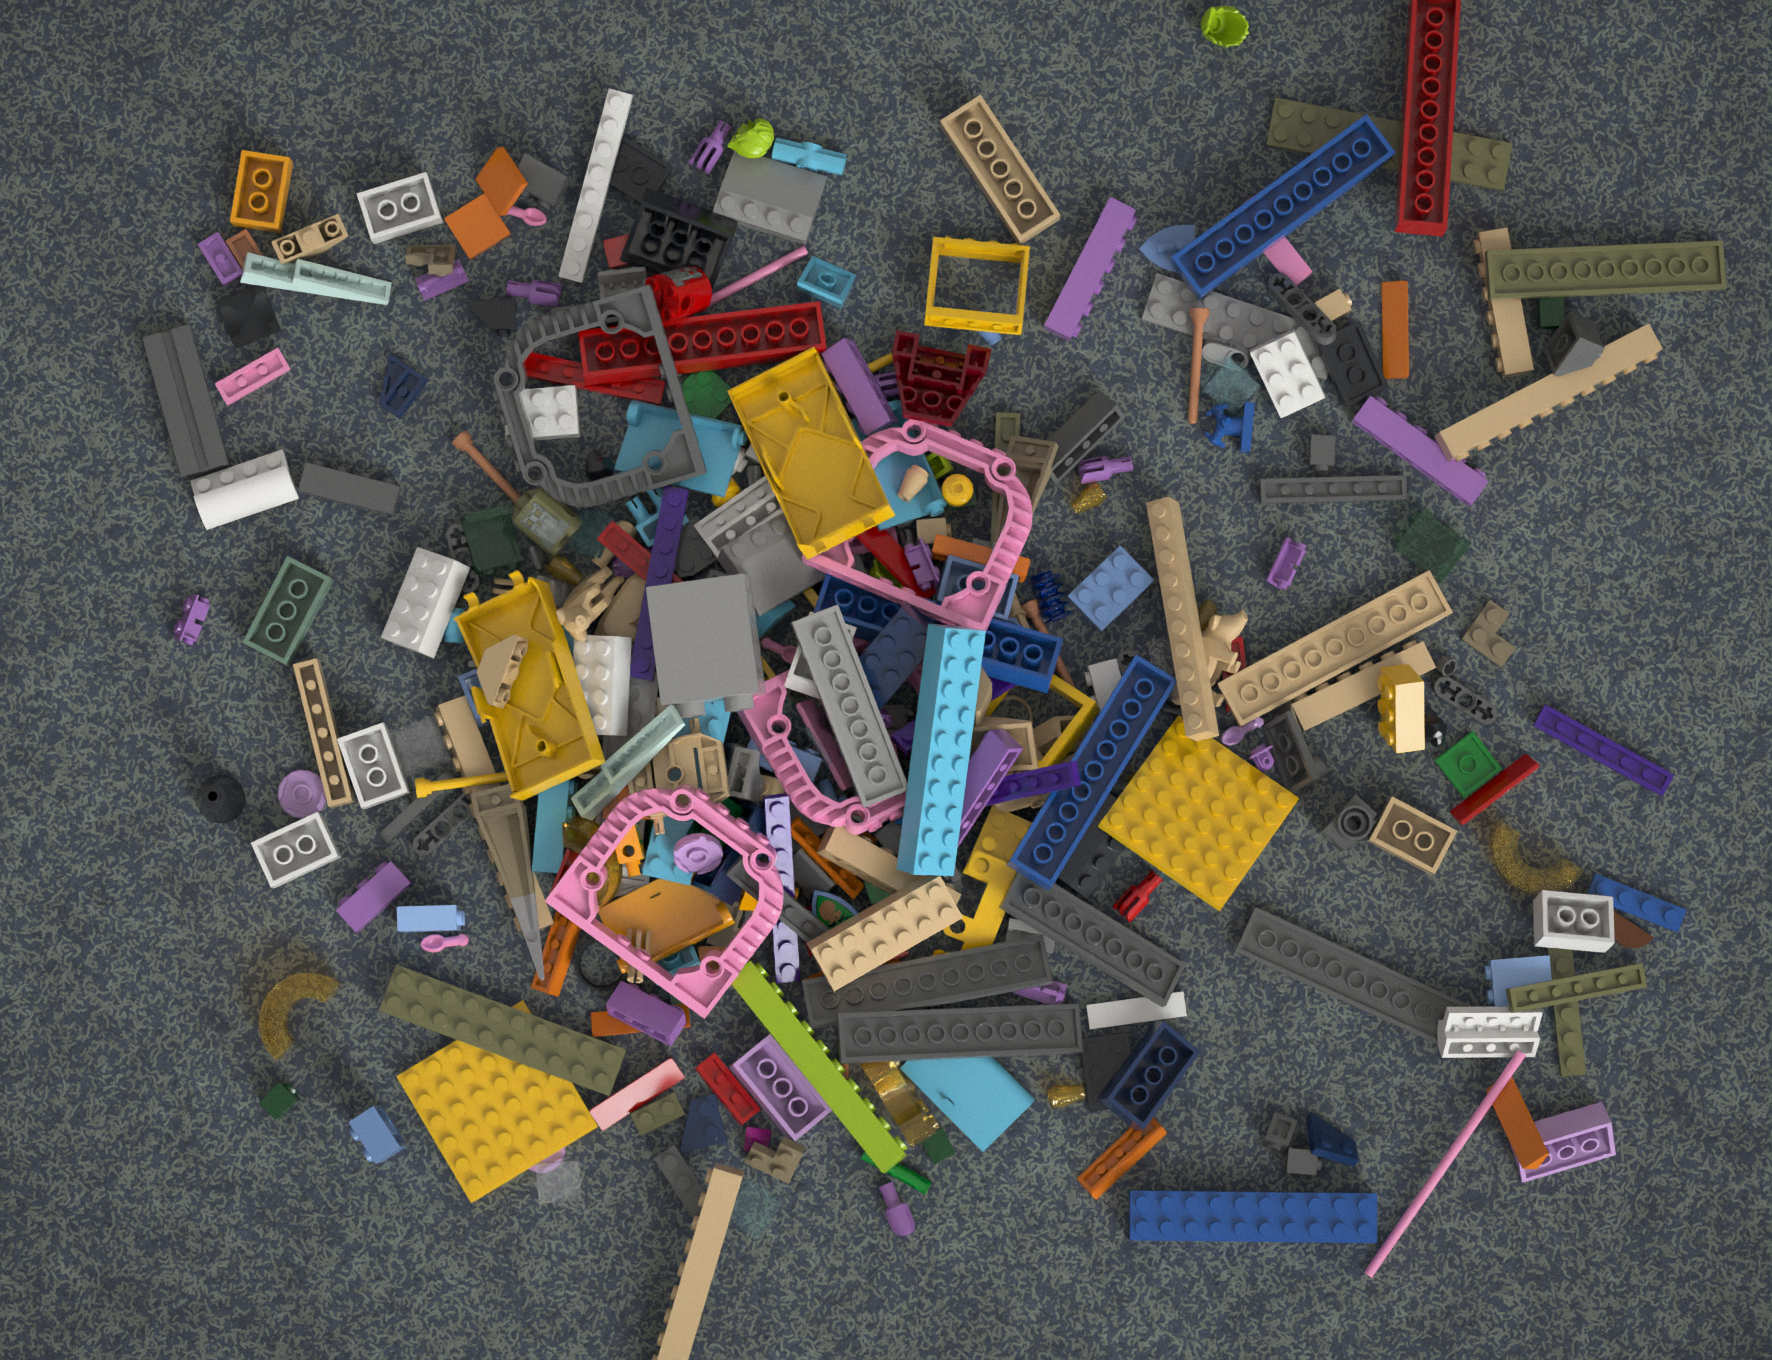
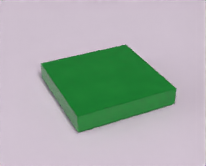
M1473 730L1434 759V762L1463 799L1502 770L1501 766Z

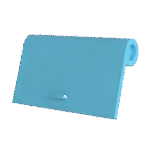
M633 399L627 410L628 428L614 470L623 472L642 466L643 458L648 452L652 450L662 451L669 442L673 432L682 429L677 410ZM690 413L707 473L671 485L725 497L741 445L744 446L747 440L746 431L743 425ZM652 456L649 458V465L653 469H659L662 461L658 456Z
M900 400L888 402L899 421L893 427L902 428L903 424L908 421V418H903ZM858 419L851 420L860 441L862 442L869 436L864 435L858 428ZM913 430L908 432L909 437L917 438ZM895 451L880 460L874 468L896 515L876 525L879 531L929 514L933 517L944 512V507L947 503L942 496L940 487L924 453L912 456ZM912 465H917L928 472V482L907 503L901 500L897 494L907 469L911 468Z
M994 1057L906 1061L900 1067L922 1092L982 1152L1036 1100Z

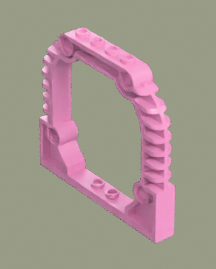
M909 419L903 424L902 428H888L887 430L870 435L861 443L873 469L880 460L895 451L912 456L922 455L930 451L984 474L985 482L989 488L1005 496L1008 506L1006 523L983 572L975 571L967 577L966 588L961 592L945 597L942 605L939 606L916 596V592L909 588L902 587V589L893 586V582L880 577L878 580L855 570V559L848 544L854 537L809 560L803 554L801 557L802 563L899 605H902L906 600L923 615L943 624L972 627L987 631L1032 526L1031 500L1024 485L1016 477L1015 463L1012 459L1006 457V453L999 449H987L983 447L984 444L975 439L968 441L961 438V434L954 430L948 429V431L938 428V424ZM915 429L920 431L921 434L917 438H911L908 436V432ZM1002 467L1008 468L1011 471L1007 476H1001L997 473L998 469ZM976 581H981L985 584V587L978 591L973 589L972 585Z
M856 637L852 640L857 654L862 652L870 643ZM924 659L904 681H910L918 696ZM789 670L765 681L766 694L753 696L755 708L737 711L759 752L764 754L782 788L788 794L789 800L800 813L812 821L830 825L831 827L844 826L847 832L857 835L867 830L873 832L879 829L883 822L889 819L892 822L903 816L906 791L862 808L859 797H852L839 803L822 795L814 786L787 740L791 730V722L787 716L782 714V709L787 695L784 685ZM780 726L784 732L776 733L772 730V727ZM858 815L862 818L863 822L855 823L852 821L851 816Z
M682 784L677 786L674 791L667 788L640 790L627 796L616 805L550 892L545 902L705 1019L779 919L783 907L784 892L780 874L774 866L777 852L769 844L770 840L765 835L759 832L757 834L749 829L750 826L746 821L741 818L735 819L729 814L730 811L721 803L716 805L709 799L710 796L700 788L696 790L688 784ZM677 795H687L690 802L687 804L680 803ZM659 811H663L669 817L679 821L693 818L742 854L745 871L759 882V901L755 910L722 952L719 950L708 951L700 965L679 968L674 976L651 960V956L641 948L636 949L630 944L631 941L623 934L617 935L595 918L600 910L597 901V890L605 883L608 873L604 863L633 825L642 817ZM765 853L769 856L770 861L762 863L758 860L757 855ZM588 873H597L600 880L597 882L591 881ZM715 960L719 963L720 968L716 970L711 969L707 962Z

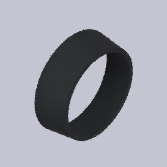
M595 938L589 939L579 948L576 954L575 970L579 979L586 986L595 990H609L616 987L623 981L627 972L622 974L616 982L606 986L595 985L583 975L581 957L590 945L599 942Z

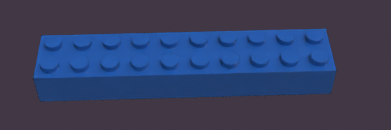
M1366 114L1174 254L1169 262L1195 297L1200 300L1390 161L1396 152Z
M826 574L813 613L838 604L845 624L857 627L854 637L871 642L901 605ZM923 598L939 606L942 605V603ZM927 617L934 624L946 625L932 618ZM992 618L985 633L981 666L989 677L1048 693L1063 638Z
M1137 654L1134 656L1070 760L1077 761L1081 785L1054 791L1049 794L1006 864L1007 866L1047 891L1050 890L1177 683L1174 677Z
M1129 1190V1240L1377 1243V1193Z

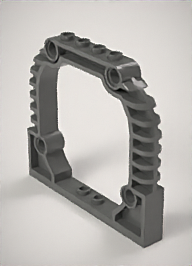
M651 284L537 318L523 326L512 338L505 353L503 367L498 369L494 375L495 387L492 388L495 401H500L503 411L499 412L503 426L507 425L510 432L509 435H506L510 449L514 448L517 458H514L516 470L518 473L522 472L523 478L528 484L540 485L547 494L564 504L576 507H591L707 473ZM613 314L618 317L619 324L616 328L607 326L606 318L608 315ZM600 326L604 332L609 334H615L626 328L640 334L644 338L654 335L662 363L659 364L662 378L667 377L670 387H666L669 401H674L682 429L673 432L669 442L662 451L652 450L648 452L643 458L642 466L593 481L576 482L560 477L553 460L546 454L538 452L523 403L521 392L525 389L528 381L524 364L525 360L536 347L549 340ZM503 372H510L512 374L513 383L511 385L502 383L501 375ZM658 456L661 459L662 465L659 469L650 467V457ZM532 466L541 468L542 477L540 479L531 477L530 468Z

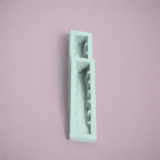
M249 252L243 264L240 283L388 305L392 284L391 282L297 259L295 264L287 263L281 265L279 260Z
M669 705L606 760V763L600 766L602 771L571 797L582 818L593 820L681 730L685 723L674 705Z

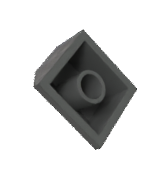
M524 153L518 169L528 184L520 195L528 198L530 195L537 199L536 204L546 210L551 207L556 210L570 186L567 176Z
M1570 311L1544 347L1552 372L1557 377L1591 367L1595 360L1601 357L1604 349L1594 321Z
M803 848L793 856L794 884L798 882L804 888L801 891L810 901L813 900L815 890L829 892L837 884Z

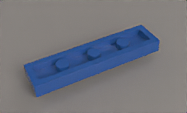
M1596 873L1593 875L1587 891L1589 895L1613 897V908L1678 933L1686 913L1684 908Z

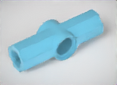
M776 138L772 152V159L795 164L802 169L806 167L809 168V171L820 170L841 176L843 175L847 154L826 150L814 143H797L782 138Z

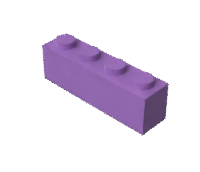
M843 338L821 353L825 360L823 363L827 371L833 374L836 379L835 386L847 399L846 406L857 417L859 421L857 423L858 428L864 435L870 436L899 423L854 340Z

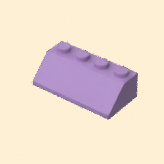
M771 1034L729 1067L784 1136L794 1142L832 1111Z
M1602 1102L1534 1122L1549 1153L1538 1169H1523L1512 1148L1522 1183L1616 1155L1612 1123Z

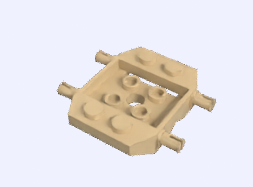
M699 718L689 719L691 733L671 739L628 783L629 794L655 788V784L656 788H667L673 791L679 785L688 784L697 790L699 785L694 748H697L703 790L716 805L730 796L723 742L702 734ZM673 769L681 770V777L678 781H671L669 778V774ZM677 795L680 803L687 804L690 802L687 795ZM663 811L647 815V817L654 821L655 835L665 834L663 819L668 815Z

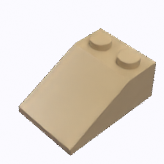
M984 716L981 725L976 726L974 723L969 761L970 756L978 749L982 743L983 736L988 731L1005 729L1023 747V750L1009 771L1038 769L1032 721Z

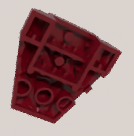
M896 330L892 348V359L903 418L951 427L987 373L992 349L968 344L966 355L918 346L920 334Z

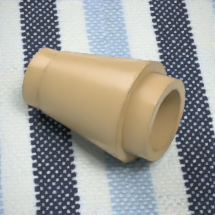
M912 465L911 468H908L897 496L909 503L928 482V472L917 465Z

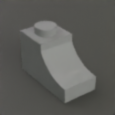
M735 746L728 774L730 797L759 803L764 779H762L759 770L761 752Z

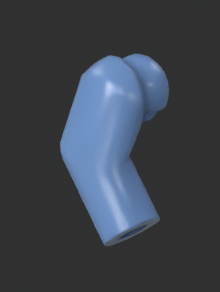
M824 779L819 782L824 796L839 803L847 800L846 795L837 797L830 779Z

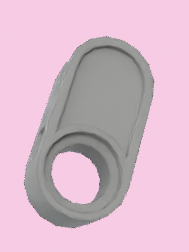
M1219 337L1206 339L1202 348V355L1207 361L1227 368L1241 370L1249 362L1250 352L1245 346ZM1240 353L1244 356V360L1235 361L1231 355Z

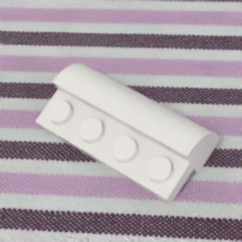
M283 449L190 481L194 500L206 530L299 499Z
M765 475L694 524V527L718 559L721 547L784 512Z
M1446 1007L1444 1019L1439 1020L1437 1029V1040L1441 1057H1513L1517 1050L1525 1054V1057H1535L1540 1041L1537 1031L1543 1012L1541 1008L1510 1013L1509 1007Z

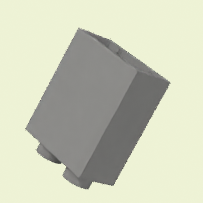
M742 573L646 587L661 706L668 707L669 705H674L682 719L706 715L704 703L724 700L725 712L755 708L753 696L764 695L766 690L751 577Z

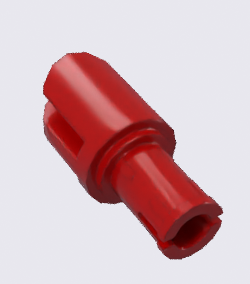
M1151 870L1138 886L1131 885L1112 908L1119 911V914L1126 917V920L1130 923L1149 903V894L1163 880Z

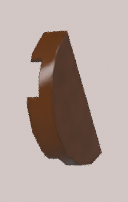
M1614 911V939L1619 945L1626 948H1640L1647 945L1654 938Z

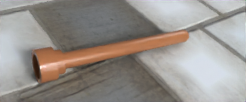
M1190 307L1189 317H1192L1194 329L1188 422L1195 424L1198 418L1203 325L1206 323V318H1209V308Z
M466 430L453 440L452 444L457 450L466 451L506 495L516 503L521 495L475 448L474 442L471 440L472 436Z
M1037 598L1022 605V610L1026 612L1028 619L1031 618L1036 630L1049 634L1039 614L1041 613L1039 609L1041 606ZM1059 655L1055 669L1060 679L1076 688Z

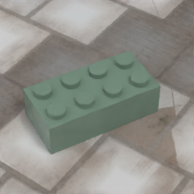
M287 556L242 643L290 667L334 580Z

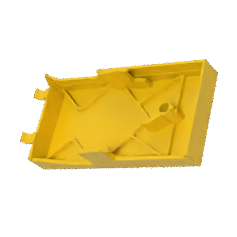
M815 347L727 391L771 489L784 512L797 541L796 544L807 560L896 516Z
M516 570L508 574L513 580V589L480 604L474 592L464 595L463 597L467 600L469 608L459 616L454 617V621L458 624L477 669L485 649L514 634L529 639L527 653L522 658L518 677L512 684L510 698L504 708L488 704L483 689L475 686L471 687L477 714L480 715L481 722L485 723V719L490 720L512 791L510 798L523 801L606 762L563 626L557 619V608L550 585L533 577H528V581L525 583L521 572Z

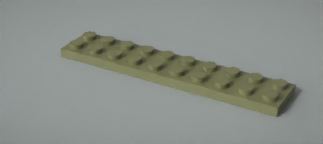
M1275 98L1266 146L1311 155L1364 115ZM1368 115L1396 152L1394 157L1380 168L1398 171L1401 122ZM1453 132L1450 182L1503 192L1513 143Z
M1723 241L1487 250L1485 252L1488 300L1715 291L1727 288Z
M396 965L379 1011L607 1096L611 1094L627 1051L626 1049Z

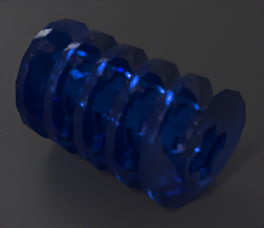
M1052 571L1043 572L1029 578L1030 581H1037L1032 586V589L1040 590L1035 595L1036 599L1043 600L1038 605V608L1046 609L1041 614V617L1049 618L1044 625L1062 620L1072 613L1071 610H1064L1069 601H1061V598L1066 595V592L1058 591L1063 586V583L1055 582L1060 573H1052Z

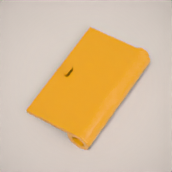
M693 872L691 882L697 872ZM660 878L600 907L598 911L603 924L617 935L623 934L626 936L627 928H632L631 945L634 947L636 930L642 929L641 949H645L646 930H651L649 955L651 956L650 959L655 963L735 924L724 902L712 898L692 885L689 886ZM620 957L616 962L622 974L628 973L629 963Z

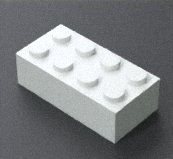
M417 547L381 638L434 658L470 567L451 558Z
M587 635V639L584 642L574 638L573 661L597 735L627 736L632 637Z

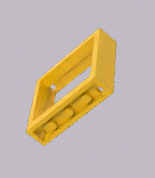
M949 236L945 238L933 237L924 326L1021 335L1030 246H1021L1018 243L1001 244L997 241L981 242L971 238L961 240L952 239ZM939 255L1021 263L1016 315L934 307Z
M1054 674L1049 688L1081 709L1041 761L1037 759L1038 769L1060 764L1100 712V708L1093 699ZM1009 690L989 703L984 716H990Z

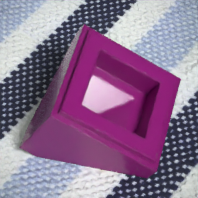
M747 1126L743 1151H750L754 1141L769 1148L771 1130Z

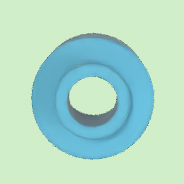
M454 608L443 635L445 636L444 642L464 644L463 635L457 622L454 621V617L459 616L465 609Z

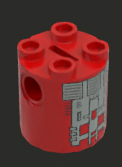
M687 266L660 273L645 280V286L651 284L662 322H670L704 312L710 305L712 287L706 274L698 267Z

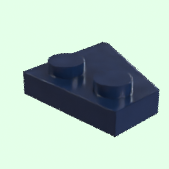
M389 353L387 357V372L383 379L384 388L380 395L379 405L398 419H401L428 380Z
M712 1094L691 1100L680 1148L681 1153L727 1142L716 1095Z
M1310 1113L1306 1118L1311 1154L1355 1166L1359 1161L1356 1142L1314 1113Z

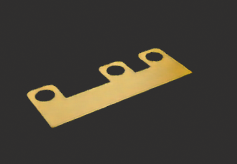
M976 851L973 854L968 866V872L989 882L975 917L972 919L962 915L963 918L961 920L965 923V930L962 933H953L950 925L943 929L946 935L964 942L961 950L993 944L1006 912L999 908V905L1016 873L1014 869L1006 865L1008 862L980 851ZM978 858H985L989 861L990 868L987 872L979 873L975 870L974 862ZM938 949L934 951L932 956L948 952Z

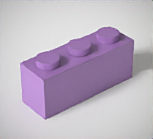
M384 861L374 870L377 874L370 880L365 878L356 886L358 891L354 895L350 896L348 894L338 902L340 907L336 911L356 933L361 931L413 884L394 862L390 861L387 864Z
M621 981L606 1003L608 1015L669 1046H672L686 1024L685 1013L680 1007L664 1003L657 995L652 993L649 995L641 991L633 983L627 984Z

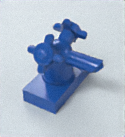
M1245 402L1243 404L1241 417L1225 416L1223 410L1229 407L1227 403L1214 405L1210 411L1206 412L1207 417L1214 414L1217 420L1214 433L1210 434L1207 431L1204 433L1208 441L1215 446L1223 448L1225 444L1220 441L1223 435L1238 436L1240 438L1239 453H1249L1251 450L1255 402Z

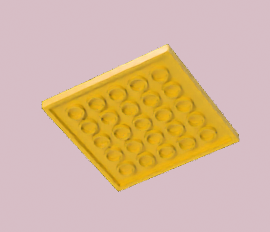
M1178 715L1098 827L1220 912L1299 798L1213 738L1195 741L1186 737L1183 719Z
M524 1000L512 1006V1008L531 1014ZM459 1040L452 1042L396 1076L471 1203L599 1127L572 1082Z

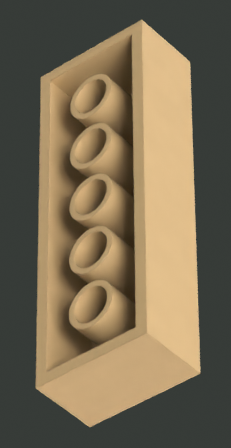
M981 95L940 120V128L1018 245H1022L1060 220L1058 210Z
M925 875L806 944L827 982L836 991L963 917L941 876Z

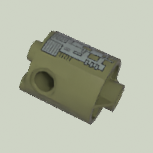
M542 487L526 491L514 505L512 524L549 555L552 554L553 556L568 542V539L565 537L570 538L583 522L580 520L581 517L564 503L551 497Z

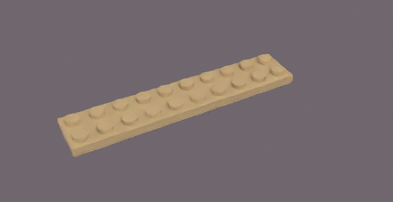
M1429 570L1216 685L1221 694L1224 695V700L1237 724L1241 727L1453 612Z

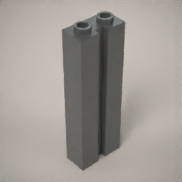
M181 322L172 325L170 331L162 333V329L149 331L147 333L148 336L142 337L181 477L188 479L230 467L231 464L192 326Z

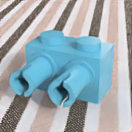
M661 487L655 489L658 495L655 494L653 489L646 491L657 507L656 513L653 515L648 513L639 496L632 499L637 509L631 500L625 503L637 521L634 527L646 547H650L654 543L663 496ZM686 515L684 516L683 525L689 522Z

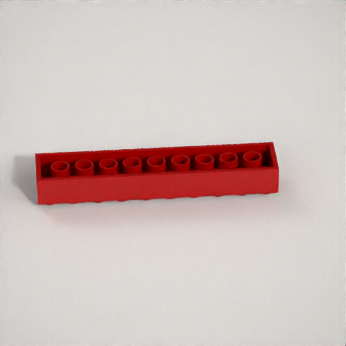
M1409 0L1394 232L1443 236L1447 230L1461 0Z
M820 301L686 317L670 322H662L678 374L783 362L812 347H815L820 357H823L821 353L826 351ZM601 328L578 332L585 386L662 376L659 369V364L662 363L654 335L644 338L640 334L626 328L615 334L606 333Z

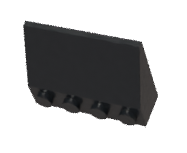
M646 188L620 261L637 267H645L647 271L655 274L687 266L698 267L706 274L713 289L733 240L738 221Z
M1110 793L1058 876L1060 881L1086 899L1089 898L1126 847L1098 827L1117 800Z

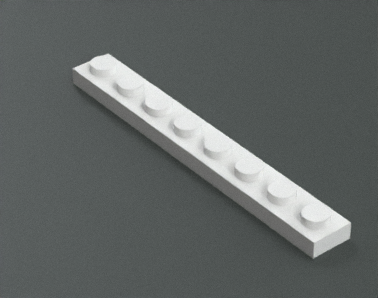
M613 89L608 90L558 277L580 283L584 281L633 99L631 94Z

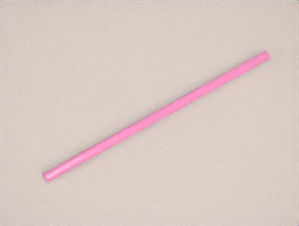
M805 246L713 293L709 306L806 256L808 252Z
M1517 1050L1365 1269L1364 1273L1372 1278L1521 1064L1526 1056L1525 1054Z

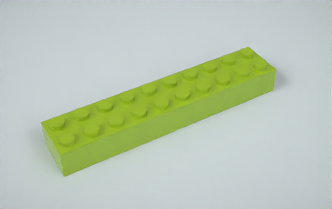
M749 961L732 982V986L880 1171L885 1174L907 1156L904 1152L907 1149L906 1145L898 1136L894 1138L888 1131L892 1128L882 1116L880 1118L875 1116L873 1112L876 1108L867 1097L862 1099L858 1095L861 1089L851 1077L846 1080L842 1075L845 1069L836 1058L832 1061L827 1056L830 1053L829 1049L820 1039L814 1040L812 1037L815 1033L805 1020L802 1022L798 1020L796 1016L800 1013L790 1001L785 1003L781 997L784 993L774 981L769 984L765 979L769 975L759 962L754 965Z

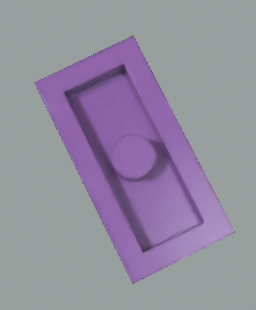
M219 232L197 244L223 286H226L242 275V268Z

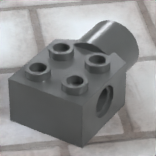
M1355 794L1343 804L1319 831V834L1339 852L1352 850L1360 839L1369 834L1373 825L1377 822L1374 819L1377 813Z

